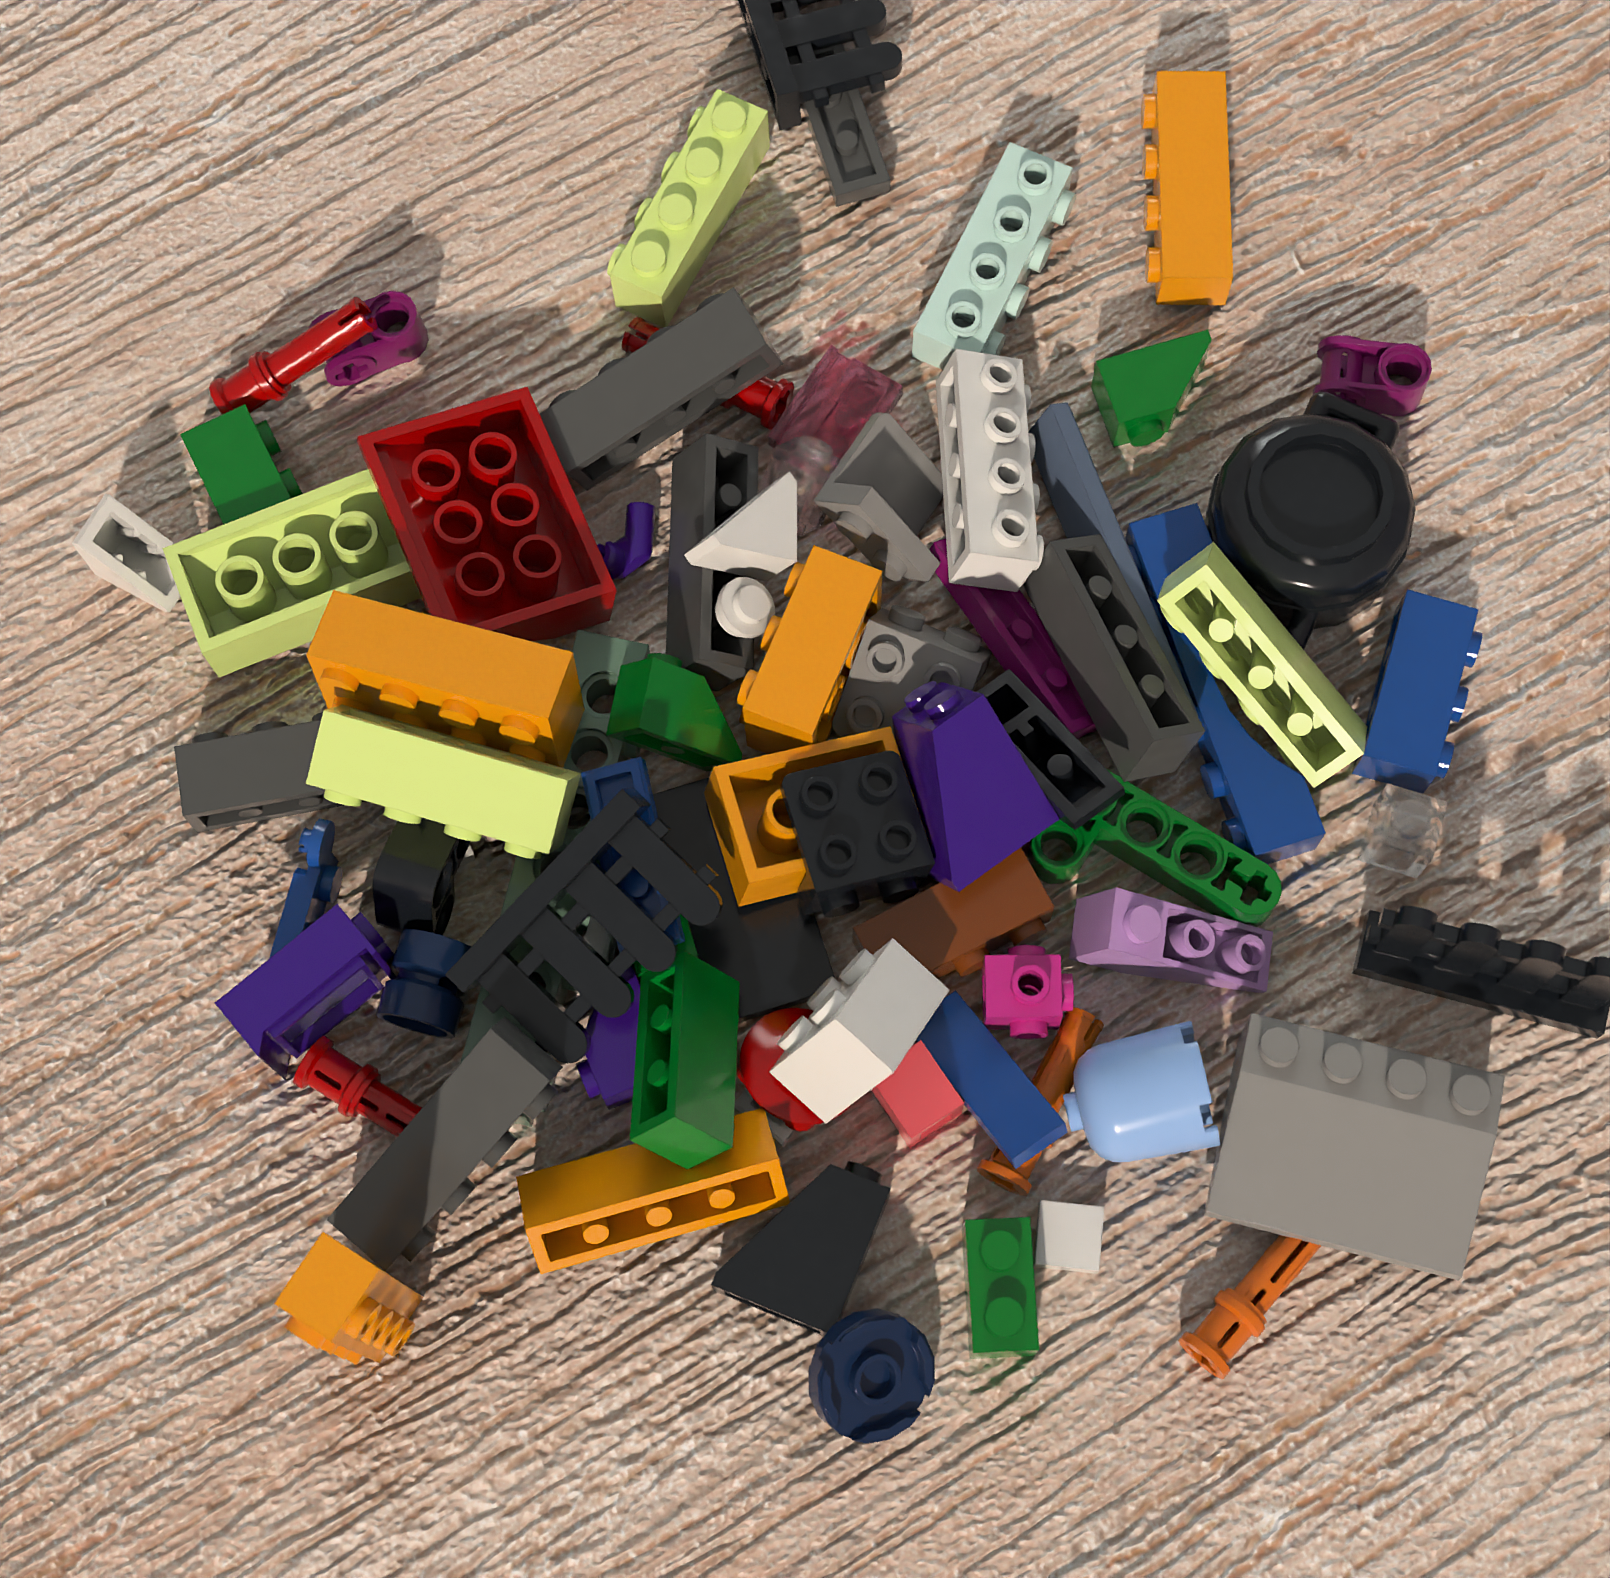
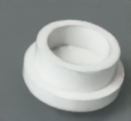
M738 577L725 584L719 592L715 613L720 626L730 635L755 638L765 632L771 617L775 615V605L771 594L764 585L749 577Z

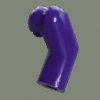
M646 502L629 503L626 507L624 536L614 543L608 541L605 543V546L601 543L597 545L612 580L625 578L651 558L656 511L654 505Z

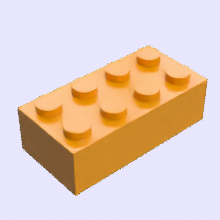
M335 590L332 592L306 654L328 709L339 705L350 706L562 768L566 762L585 710L574 654L571 651Z

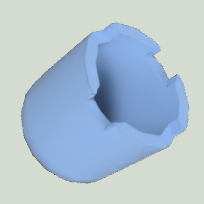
M1191 1021L1099 1044L1088 1049L1078 1059L1073 1072L1075 1092L1063 1094L1071 1132L1084 1129L1091 1149L1101 1158L1112 1162H1131L1220 1146L1217 1125L1204 1127L1205 1125L1213 1124L1209 1107L1212 1099L1197 1041H1194V1030Z

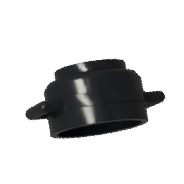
M1319 391L1312 395L1303 415L1274 419L1243 437L1215 476L1204 520L1212 542L1218 546L1303 650L1308 643L1313 629L1340 625L1370 607L1374 600L1382 593L1406 557L1416 511L1408 473L1392 452L1400 431L1398 423L1389 417L1324 391Z

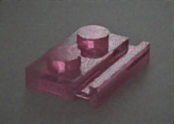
M831 345L769 433V446L775 449L779 447L791 454L793 460L828 479L869 418L876 412L889 414L892 412L902 397L903 386L855 358L852 360L839 353L838 348Z

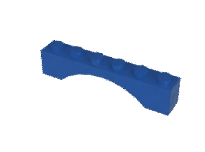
M1194 503L1129 523L1125 536L1126 543L1196 708L1198 718L1205 729L1204 734L1197 742L1205 764L1200 766V772L1209 798L1211 800L1219 798L1227 819L1221 823L1224 839L1266 864L1315 850L1326 832L1304 776L1275 759L1250 737L1229 710L1214 680L1213 674L1204 665L1198 649L1184 633L1178 632L1169 624L1161 611L1160 604L1157 602L1165 578L1212 543L1198 504Z

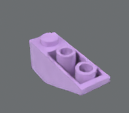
M1115 887L1076 899L1069 959L1119 973L1263 993L1267 992L1273 932Z

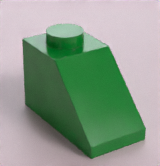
M1208 330L1096 361L1091 388L1113 448L1128 443L1135 447L1145 446L1157 441L1164 433L1169 432L1204 367L1212 341Z
M662 653L647 654L646 659L620 666L606 732L607 736L706 772L712 771L715 766L741 761L742 752L704 676L682 668L683 662L680 659Z

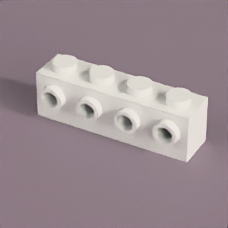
M956 349L936 381L949 583L1017 592L1031 572L1039 568L1044 553L1043 537L1037 534L1035 516L1039 505L1040 492L1038 485L1033 483L1031 468L1035 453V438L1032 433H1028L1027 413L1031 402V389L1028 384H1024L1022 359Z

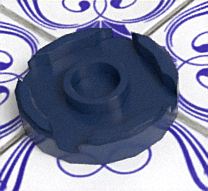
M878 1308L851 1313L832 1325L816 1346L808 1369L810 1399L818 1417L842 1436L865 1444L892 1439L915 1422L921 1414L917 1409L922 1404L925 1395L930 1397L935 1382L934 1355L926 1336L904 1317L896 1313Z

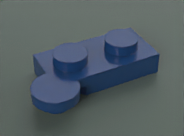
M318 819L312 830L305 827L302 831L299 845L302 844L303 846L299 847V852L307 853L308 869L297 868L293 873L269 958L324 915L327 902L334 903L338 897L342 883V868L337 866L339 861L332 853L335 837L333 821Z

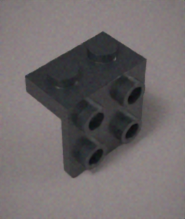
M883 751L789 773L784 777L780 790L806 869V875L796 892L804 916L823 911L826 918L838 917L859 908V902L882 897L884 903H894L910 898L919 892L918 887L922 885L935 865V860L901 758L897 753Z

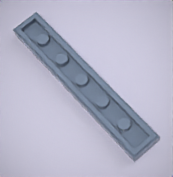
M1068 402L1050 404L1028 433L1034 435V459L1066 538L1101 534L1198 716Z

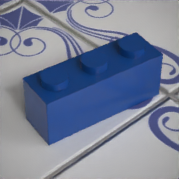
M1407 589L1393 616L1365 722L1367 726L1365 751L1362 756L1355 760L1352 774L1421 794L1426 791L1435 777L1444 778L1446 776L1454 752V743L1445 741L1450 721L1459 722L1469 688L1460 686L1464 666L1473 667L1482 642L1483 634L1473 631L1479 609Z

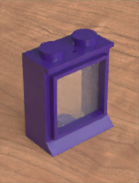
M336 904L222 996L215 1004L257 1056L286 1080L290 1055L297 1059L319 1038L325 1036L384 987L381 981L388 976L390 980L397 978L386 964L394 957V953L361 912L350 920L340 906Z

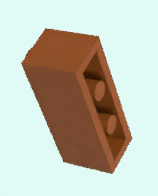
M1020 847L959 892L940 882L853 927L852 942L858 953L866 949L873 955L893 938L937 979L957 970L960 977H963L981 969L984 955H991L990 952L1009 942H1012L1013 946L1027 945L1047 932L1044 924L1050 921L1055 906Z

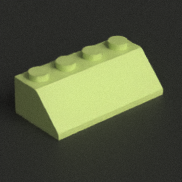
M369 469L162 548L201 653L219 678L311 642L333 590L397 607L422 598Z

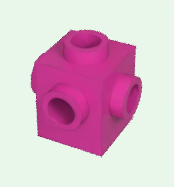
M1021 945L1009 948L1008 955H984L981 969L983 1024L988 1030H1010L1011 1038L1022 1040L1048 1037V1030H1058L1063 1018V1011H1073L1074 1004L1072 973H1061V954L1046 955L1044 947ZM1021 990H1030L1035 995H1026Z

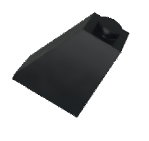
M852 1161L847 1162L845 1169L830 1164L716 1272L711 1283L713 1290L824 1337L832 1325L840 1321L890 1198L891 1188L880 1184L883 1175L867 1166Z

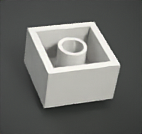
M893 938L873 955L866 949L859 952L840 974L839 977L842 981L838 982L833 976L828 978L807 1002V1005L813 1010L810 1017L807 1019L801 1016L791 1025L778 1042V1045L784 1052L769 1073L825 1123H828L895 1072L949 992V989Z

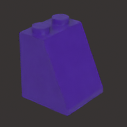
M931 681L919 686L904 699L906 706L892 716L894 738L935 860V865L928 876L959 892L1060 818L984 694L944 682L937 684L935 681Z

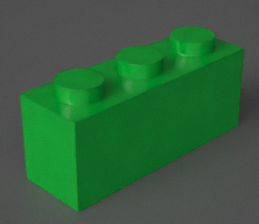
M683 951L678 954L675 963L666 970L660 972L649 970L641 975L630 1141L688 1170L733 1147L740 982L692 954Z

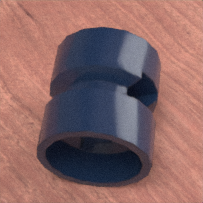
M403 930L392 960V965L399 973L397 978L386 981L377 1008V1017L413 1032L439 1038H454L465 1004L458 997L460 989L445 974L471 946L427 931Z

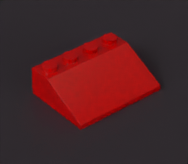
M527 386L357 436L359 448L429 615L528 641L555 639L577 632V630H583L610 621L617 592L616 587Z

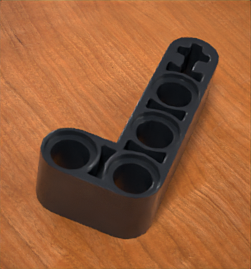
M422 818L420 824L397 821L378 859L373 877L372 890L377 925L398 932H402L405 929H415L443 935L454 906V876L471 841L447 835L444 833L445 824Z

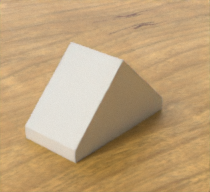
M788 472L763 489L684 554L686 559L694 566L764 581L769 580L796 563L797 480Z
M104 494L72 542V545L95 575L164 612L170 613L180 598L162 549L174 543L111 495Z

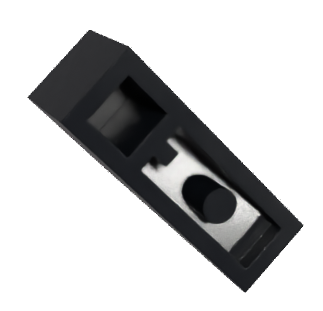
M1010 669L977 691L986 697L1060 820L1072 829H1078L1125 795L1124 787Z

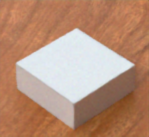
M1040 1200L1038 1205L1034 1267L1097 1274L1100 1270L1104 1207Z

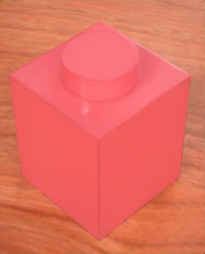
M922 1040L911 1046L894 1073L871 1089V1092L909 1148L961 1115L964 1107L963 1100Z

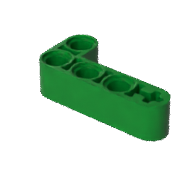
M1111 771L1109 772L1124 787L1125 795L1076 830L1059 819L1031 839L1028 861L1038 878L1046 883L1062 884L1071 880L1079 872L1094 846L1097 845L1210 914L1255 927L1262 925L1269 918L1282 894L1281 881L1276 871L1268 864L1128 781L1123 782L1121 777ZM1133 821L1147 822L1155 829L1157 839L1151 842H1139L1129 835L1126 825ZM1050 839H1060L1071 847L1073 856L1064 861L1049 859L1043 853L1041 845ZM1187 852L1201 854L1207 859L1210 865V872L1203 875H1195L1188 872L1183 867L1180 856ZM1225 869L1231 874L1222 889L1219 890L1214 886ZM1247 886L1253 887L1258 891L1256 899L1251 905L1245 904L1240 900L1242 892L1246 890Z

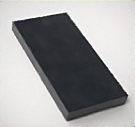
M708 777L655 793L653 797L658 818H661L671 828L663 839L697 872L704 865L708 864L718 874L710 885L722 898L723 908L720 916L714 922L704 926L694 925L689 921L688 924L698 958L740 982L738 1023L777 1010L808 1002L815 991L831 976L835 978L815 915L814 913L803 915L797 893L738 907L704 795L709 780Z

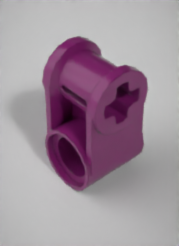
M387 291L364 301L372 312L365 318L366 320L371 317L375 318L378 325L377 330L369 332L343 351L326 360L327 365L324 368V374L329 384L334 386L353 385L373 374L403 363L412 362L421 356L427 347L428 333L416 305L409 296L403 292ZM336 310L328 311L318 316L315 320L312 321L309 328H311L312 326H314L315 324H317L318 322H320ZM408 322L402 330L387 333V330L395 323Z
M1348 335L1327 337L1321 340L1317 346V356L1322 361L1320 384L1315 386L1313 394L1324 391L1379 414L1405 416L1413 412L1420 405L1432 371L1431 360L1424 350L1409 343L1399 344L1362 340ZM1340 370L1343 372L1342 377H1340ZM1402 375L1408 378L1412 384L1402 386L1394 383L1388 376Z

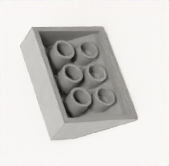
M1251 1013L1237 1042L1219 1134L1220 1146H1217L1204 1216L1460 1280L1463 1275L1497 1136L1505 1076Z

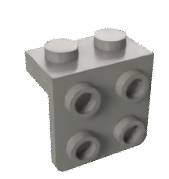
M876 412L869 418L813 501L836 524L838 530L848 537L870 561L871 565L876 569L882 570L884 577L893 581H900L904 578L929 582L940 565L938 559L921 542L917 535L943 498L942 473L889 413Z
M892 605L890 610L880 609L867 622L832 721L834 731L845 737L891 726L894 735L892 716L906 706L904 699L909 693L931 681H935L937 684L944 682L973 691L976 683L986 672L992 656L991 650L980 646L982 639L969 631L948 627L947 631L944 632L924 624L925 616L915 610L898 605Z

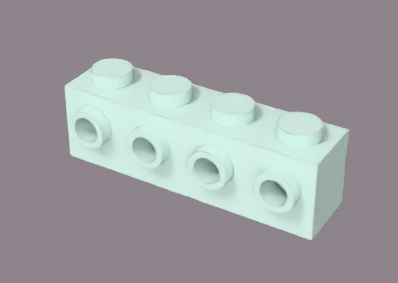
M1009 142L913 330V358L943 370L956 349L1000 355L1006 339V335L1000 332L1008 317L1017 320L1022 312L1030 287L1024 284L1031 270L1039 273L1042 271L1052 249L1053 240L1049 239L1048 236L1054 224L1057 223L1064 226L1072 211L1077 195L1069 191L1073 167Z

